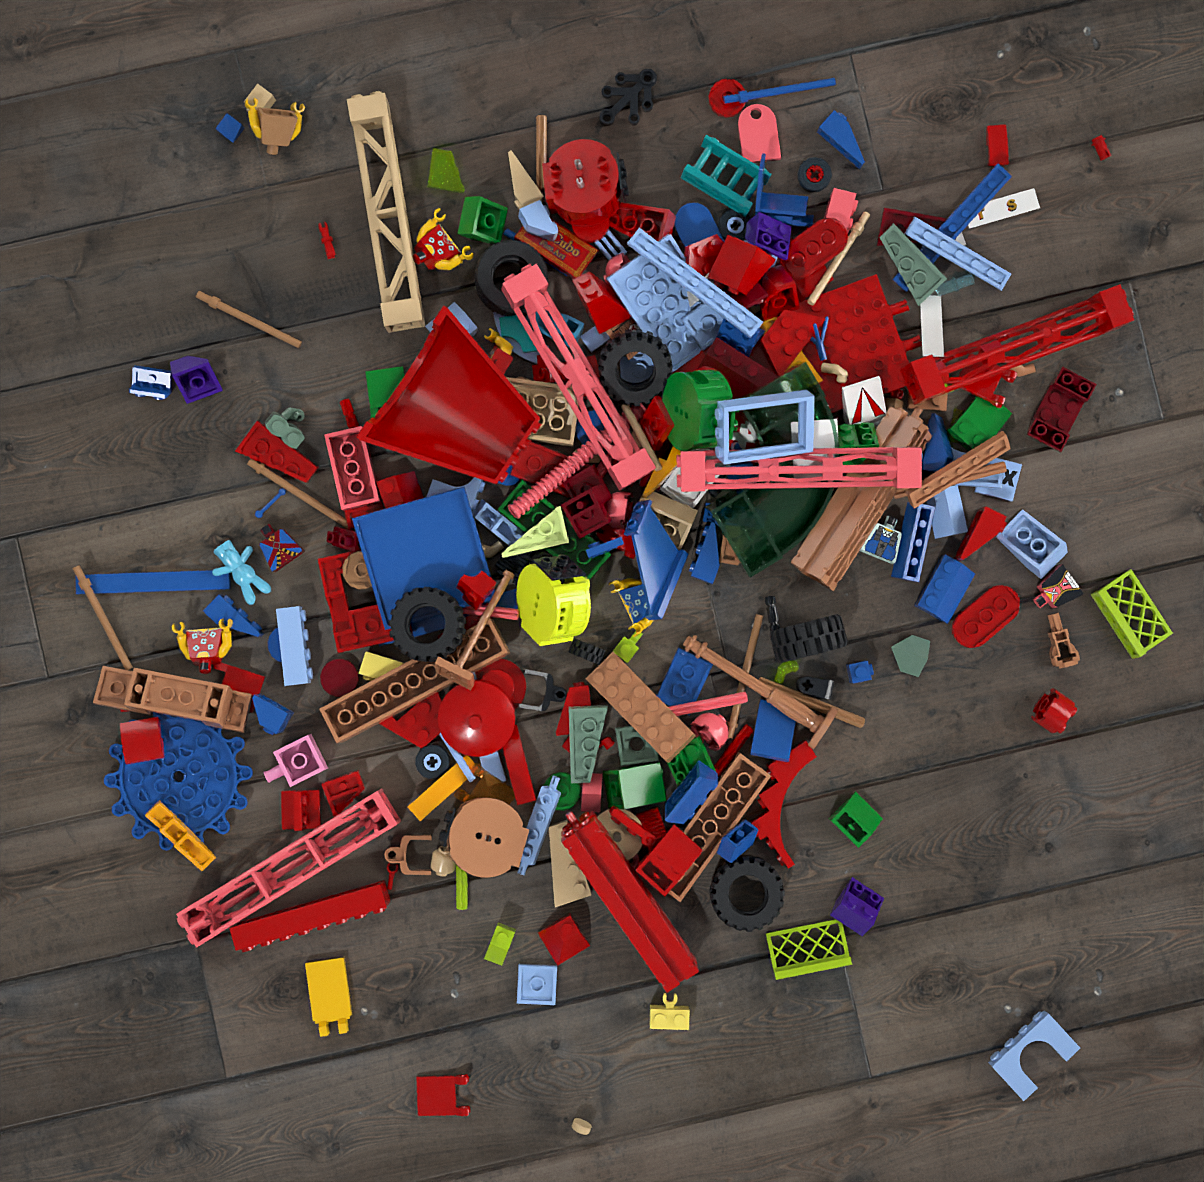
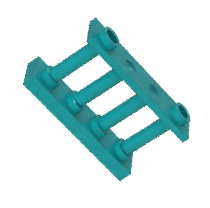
M706 135L701 145L705 150L694 166L686 165L681 179L746 217L753 205L749 199L758 185L759 166L719 143L716 138ZM713 153L721 158L712 174L707 176L700 170L710 154ZM727 163L738 169L727 186H724L717 182V179ZM767 169L764 171V185L768 183L771 176ZM743 173H746L754 179L744 195L741 196L734 192L733 189Z

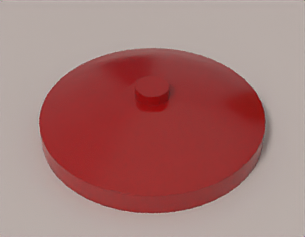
M474 680V686L471 690L459 684L454 686L443 698L438 711V725L443 738L454 750L468 756L481 757L497 752L508 742L515 727L516 716L511 699L499 686L484 680Z

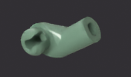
M289 407L281 413L287 421L290 419L300 422L304 419V412L301 409Z

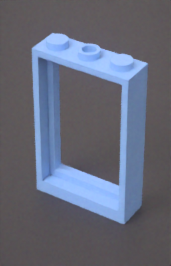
M808 390L717 401V408L715 409V418L717 420V427L715 428L717 439L715 455L723 464L813 452L814 395ZM798 403V442L729 452V412Z

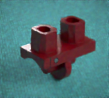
M334 526L333 531L327 532L326 541L333 546L354 552L359 551L356 531Z

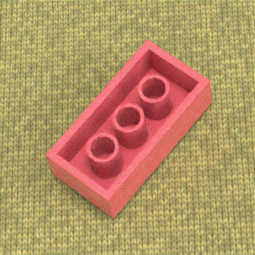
M362 426L324 435L340 506L343 511L382 503L369 445L367 442L356 438Z

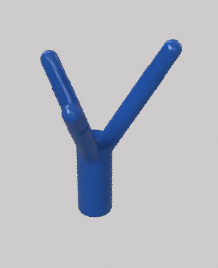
M828 316L825 317L821 336L819 335L817 324H813L816 339L813 336L810 339L816 345L820 361L827 359L823 341L829 320Z

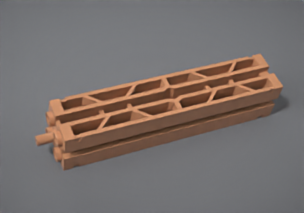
M890 406L886 416L882 418L875 429L879 447H920L923 452L926 443L932 438L928 431L929 428L919 418L923 410L916 406L911 416L908 417V413L902 408L898 407L895 409ZM872 453L893 457L892 453ZM867 458L860 465L886 464V461ZM886 472L847 473L846 476L860 478L884 476ZM838 487L791 563L805 576L834 591L838 581L844 576L899 488Z

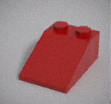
M987 506L978 509L954 559L957 561L964 560L998 535L999 532L1002 533L1007 524L1005 522L1007 516Z

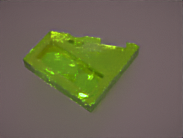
M432 149L427 187L464 193L465 189L462 185L458 168L455 165L452 151Z

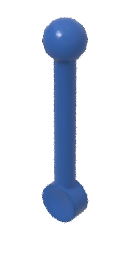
M280 488L279 493L266 506H264L260 511L258 510L255 512V516L257 518H262L263 513L281 495L286 494V490L284 488Z

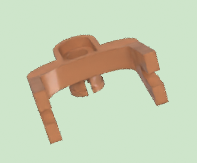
M431 834L404 835L401 839L400 847H389L385 850V859L390 863H400L403 874L431 875L430 869L411 870L406 862V849L409 841L432 840ZM390 851L396 853L394 857L388 856Z

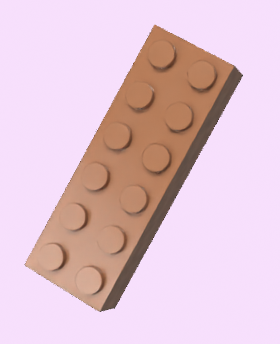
M614 652L586 678L666 762L669 763L696 737Z

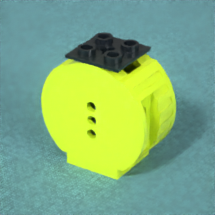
M560 554L554 557L533 559L535 564H529L524 567L517 583V607L522 619L521 627L539 646L573 641L574 636L584 632L589 622L591 603L588 588L590 587V581L587 577H583L586 576V573L567 555Z

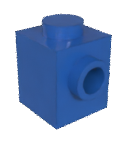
M868 661L846 664L850 683L872 680L871 675H874L872 664H868Z

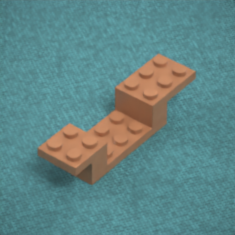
M103 666L93 703L151 715V712L193 719L202 721L206 726L244 733L253 695L233 691L228 685L138 668L128 671Z

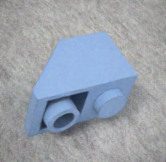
M541 200L520 208L518 217L527 233L552 242L556 240L558 227L554 221H551L549 210L546 205L543 206Z

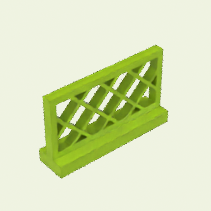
M1132 569L1091 594L1132 659L1143 656L1148 650L1173 634ZM1127 576L1132 580L1131 588L1123 586L1124 578ZM1111 587L1118 588L1117 598L1111 597L1107 590ZM1122 590L1131 592L1129 601L1121 600ZM1135 593H1139L1143 597L1142 604L1133 603ZM1120 603L1128 604L1127 614L1120 612ZM1133 606L1141 607L1140 618L1131 616ZM1145 609L1152 611V620L1144 619ZM1130 619L1139 621L1137 631L1132 630L1129 626ZM1143 622L1152 624L1150 634L1142 632ZM1156 625L1161 626L1165 634L1162 636L1154 635ZM1141 635L1149 637V643L1146 647H1143L1140 642Z
M838 920L766 933L775 980L852 965L843 924ZM838 923L840 932L835 938L826 931L830 925ZM812 928H817L823 932L817 942L807 936ZM793 932H799L804 936L798 945L789 940ZM789 933L787 938L782 935ZM824 934L834 939L829 949L819 944ZM779 935L785 939L779 949L772 945V936ZM805 938L815 943L810 953L800 947ZM787 941L797 947L791 957L781 951ZM836 941L843 945L845 954L836 955L830 951ZM817 945L827 951L822 959H817L811 955ZM773 948L778 951L776 955H774ZM798 949L808 955L802 963L793 959ZM779 953L789 959L785 966L777 967L775 959ZM809 957L814 959L812 961H807ZM790 961H793L794 963H796V964L788 965V964L790 963Z

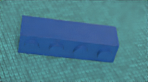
M907 502L901 529L902 536L891 577L919 582L935 511L934 506L921 504L914 509L910 502Z

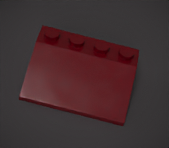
M719 338L715 339L697 368L711 367L719 371L726 378L731 388L732 399L774 394L782 381V378ZM765 407L746 409L750 411L746 425L748 429L752 428Z

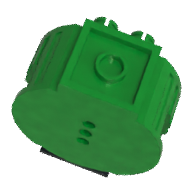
M711 369L676 372L667 381H663L662 401L674 423L668 439L676 449L689 451L710 449L717 446L715 428L717 427L715 409L717 408V401L731 400L733 397L726 378L719 371ZM739 410L729 412V440L733 439V431L738 429L734 426H738L735 413H738Z

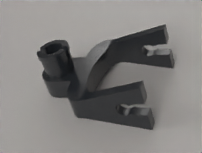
M523 670L525 674L544 677L546 691L540 706L518 703L517 707L546 711L550 701L562 702L566 699V690L562 687L553 686V677L550 673ZM558 691L563 693L561 698H558L556 695Z

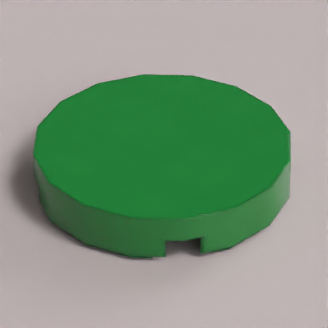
M558 772L552 774L547 778L543 786L550 785L552 776L560 778L556 789L561 792L555 810L564 811L572 808L580 798L581 788L579 783H571V774Z

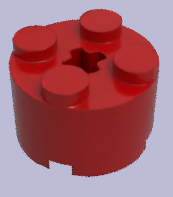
M1055 688L1049 690L1051 691L1049 695L1044 694L1036 703L1033 712L1036 714L1035 717L1031 716V719L1050 733H1062L1067 726L1066 723L1069 718L1076 714L1077 707H1075L1074 701Z

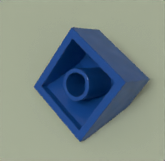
M254 694L252 699L259 724L264 727L263 730L271 735L283 733L294 712L262 694Z

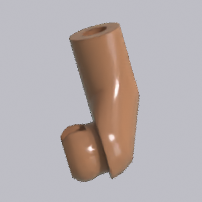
M1033 363L1009 369L1017 372L1018 377L1036 372Z

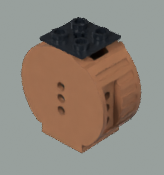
M475 798L461 804L457 811L456 808L452 807L450 811H446L444 822H447L445 830L441 829L438 840L441 841L440 845L444 847L447 842L449 857L459 868L473 876L488 878L507 872L511 866L519 867L530 829L522 827L523 822L520 816L511 806L497 799Z

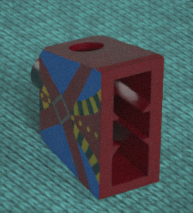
M268 524L260 530L266 539L260 542L259 545L272 572H277L305 552L282 528L275 532L272 526Z

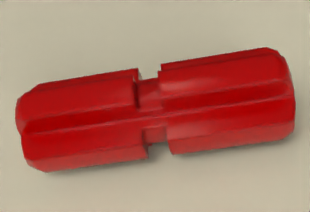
M349 399L340 401L348 428L359 427L356 416L353 414L354 410Z

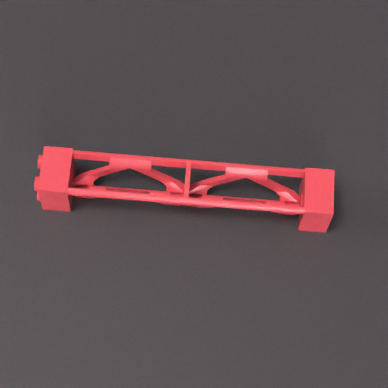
M529 264L521 269L522 272L518 275L511 274L504 279L502 292L620 491L656 469V466L646 449L640 450L550 297L547 291L548 282L538 265L532 266ZM524 304L534 332L519 308ZM545 309L550 313L556 325L558 326L560 332L562 333L567 344L572 350L574 358L572 357L571 353L566 347L564 341L559 335L557 329L555 328ZM536 312L566 360V365L561 363L546 346L536 321ZM551 361L557 366V368L563 373V375L566 378L570 379L565 385L561 380L560 376L558 375ZM570 387L574 391L581 412L567 390ZM593 391L597 393L598 397L600 398L601 402L603 403L604 407L606 408L607 412L612 418L614 424L616 425L618 431L622 436V440L620 439L618 433L613 427L611 421L609 420L608 416L606 415L605 411L603 410L601 404L599 403ZM584 393L615 446L609 444L593 426L583 401ZM598 442H600L603 445V447L608 451V453L615 460L619 461V463L612 466Z

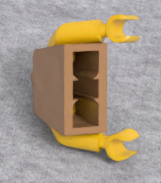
M247 98L245 100V107L250 110L248 111L249 122L255 136L260 138L262 144L267 145V153L272 155L278 154L279 146H289L290 141L294 140L300 133L302 126V115L300 113L304 111L305 106L300 104V109L297 110L295 102L291 105V110L261 107L255 110L258 103L257 99L253 98L254 106H250Z

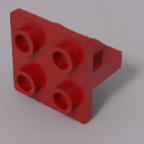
M290 790L281 792L283 830L294 829V831H302L304 829H316L321 826L320 790Z

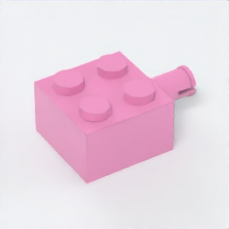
M309 734L274 751L273 753L279 765L265 771L264 776L270 783L284 775L291 787L328 769V766L312 734Z

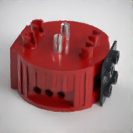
M580 139L568 142L552 154L549 158L550 162L542 163L545 198L551 214L558 213L560 218L572 225L591 227L607 221L619 209L622 196L624 203H626V196H629L624 159H620L617 152V166L611 150L597 141Z

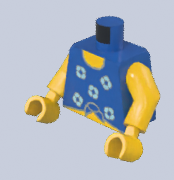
M628 578L609 582V585L613 584L615 586V590L611 591V593L618 592L633 624L628 630L634 628L636 634L633 637H636L654 621L644 617L647 604L642 581Z

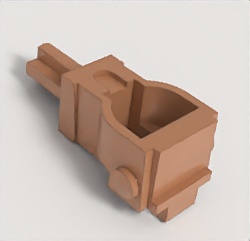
M1059 613L1048 615L1052 631L1048 633L1052 644L1049 651L1052 665L1060 669L1078 664L1080 660L1079 653L1074 645L1070 643L1068 629H1063ZM1064 642L1072 656L1057 660V657L1061 656L1058 643Z

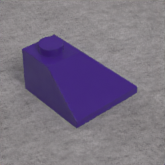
M185 356L170 362L172 376L187 404L223 391L208 359Z

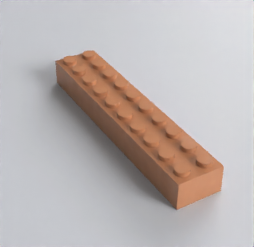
M489 618L463 669L475 673L510 654L493 619ZM476 626L466 630L465 635L461 639L463 640L461 645H458L456 651L448 655V658H445V660L456 664ZM412 659L320 708V711L336 743H343L455 682L437 674L435 662H422Z

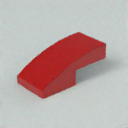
M1006 124L987 125L988 165L995 166L997 163L1009 165Z

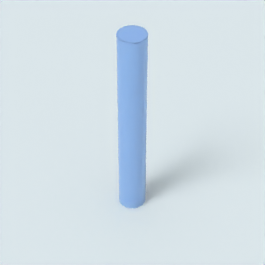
M440 733L439 735L468 781H473L475 776L460 752L454 750Z

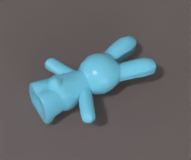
M227 540L214 550V554L217 555L225 566L214 569L212 573L214 576L232 573L233 580L241 586L245 601L249 605H253L255 603V595L250 584L252 583L265 594L270 593L271 586L258 577L251 566L245 564L253 552V547L247 546L240 556L232 542Z

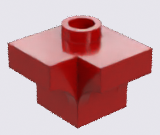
M537 355L538 365H532L534 381L556 383L542 357ZM551 361L561 380L563 382L569 381V379L566 378L563 375V373L557 368V366Z
M481 571L473 577L464 574L456 588L463 593L462 599L477 610L493 592L497 582Z

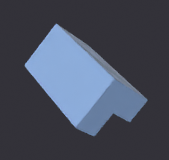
M958 485L950 486L927 500V505L935 507L932 520L935 539L968 532Z

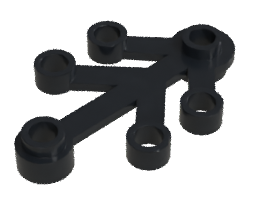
M644 69L639 74H624L622 72L616 74L615 82L617 85H624L626 82H638L634 87H611L607 85L602 88V96L606 99L612 96H623L611 109L601 111L600 122L603 125H612L615 116L629 102L630 114L628 121L631 125H637L640 121L638 93L643 88L644 101L642 102V109L645 112H650L653 109L651 87L656 84L657 75L652 69ZM619 76L624 77V80L620 82L617 80V78ZM646 76L651 78L649 82L644 80ZM606 89L611 91L609 95L604 94ZM650 103L651 107L645 108L644 104ZM609 116L611 119L610 121H605L604 117ZM636 116L637 121H631L630 118Z

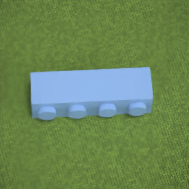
M301 606L276 609L284 685L311 683L310 679H313L312 667H309L308 660H311L310 648L306 646L309 635L308 630L304 628V621L307 620L306 611L302 610Z

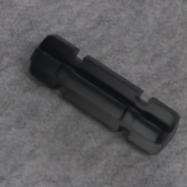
M775 596L765 597V604L768 607L766 608L768 622L771 625L769 626L770 632L781 629L780 624H778L779 616L777 606H775Z

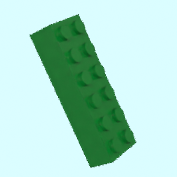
M522 480L498 508V511L526 533L554 511L555 507L545 498L539 499V503H534L535 506L533 508L530 507V510L525 511L524 515L521 514L519 519L515 518L510 513L508 505L513 504L514 500L517 501V497H522L523 492L527 493V489H531ZM562 513L569 543L545 548L544 550L553 557L560 554L567 555L586 573V576L583 577H587L590 581L611 554L607 552L588 559L586 550L589 549L588 545L596 541L589 535L579 539L569 519Z

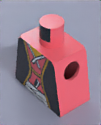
M1060 564L1037 585L1041 594L1035 597L1033 601L1039 608L1047 603L1051 608H1056L1082 596L1084 593L1065 566Z

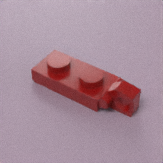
M615 805L609 810L610 815H612L611 819L618 825L623 823L627 826L626 830L633 836L638 834L641 837L642 844L651 848L657 837Z

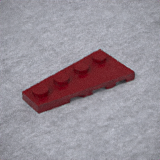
M883 208L876 246L884 245L880 236L893 223L905 234L914 217L935 229H938L947 218ZM907 236L913 243H919Z

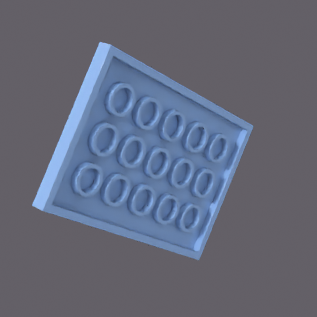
M667 234L658 241L686 262L684 254L671 234ZM638 255L606 278L638 328L642 329L644 333L647 331L652 332L654 337L658 336L662 339V343L666 344L671 356L673 372L700 353L701 348L685 327L681 318L703 303L701 300L690 307L687 296L688 290L642 255Z

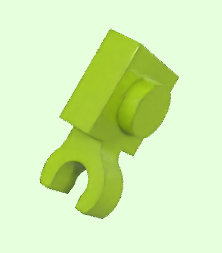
M643 633L636 637L632 635L630 639L624 636L612 652L628 663L638 651L639 647L635 644Z

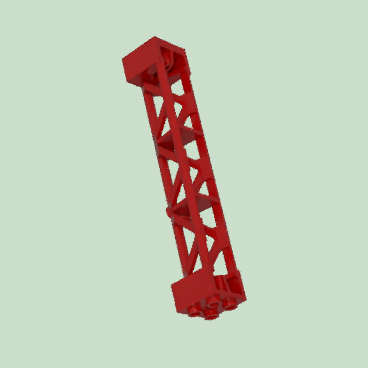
M1119 284L1103 290L1085 301L944 353V357H933L931 354L910 362L901 368L900 371L913 404L922 403L1125 326L1134 321V313L1126 300L1125 290ZM1090 309L1092 310V312H1089V313H1087V314H1084V315H1081V316H1079V317L1073 318V319H1071V320L1065 321V322H1063V323H1060V324H1057V323H1056L1057 321H1059V320H1061V319H1063V318H1065V317H1068V316H1071V315H1074V314H1077V313H1080V312H1083V311H1086V310H1090ZM1096 319L1094 324L1074 335L1061 336V331ZM1097 328V331L1086 334L1087 332ZM1030 331L1034 332L1033 334L1006 343L1004 345L1001 344V342L1011 337L1021 335ZM1034 341L1038 342V345L1018 356H1005L1007 351ZM1053 342H1062L1057 346L1049 348ZM1039 349L1041 350V352L1030 355ZM973 352H979V354L971 356L969 358L963 359L947 366L944 364L955 358ZM980 361L983 362L982 366L962 377H949L951 372ZM997 363H1007L1006 365L993 369L997 365ZM986 370L985 373H982V374H979V375H977V376H974V375L980 373L981 371ZM952 383V385L947 386V387H945V385H944V384Z

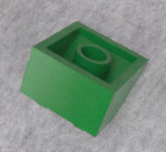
M481 196L465 197L457 234L471 240L490 244L500 242L508 208Z

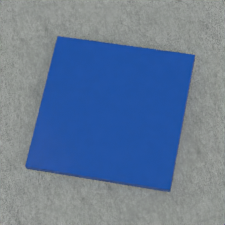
M465 486L352 518L385 630L391 629V626H388L392 618L390 612L396 607L395 602L398 599L401 600L406 592H411L415 588H437L450 594L458 601L459 606L465 608L471 605L462 599L463 593L456 588L460 578L464 574L473 577L481 571L491 577ZM494 589L493 592L485 599L484 602L491 600V598H492V596H493V594H494V592H495V589ZM422 607L414 613L411 623L442 613L435 607Z

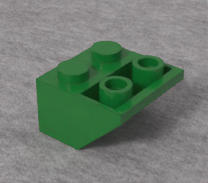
M863 422L861 424L838 425L839 448L879 447L874 423ZM839 454V457H840V456H845V455H850V454ZM867 458L843 461V465H860Z
M856 791L828 818L858 848L873 834L883 820Z

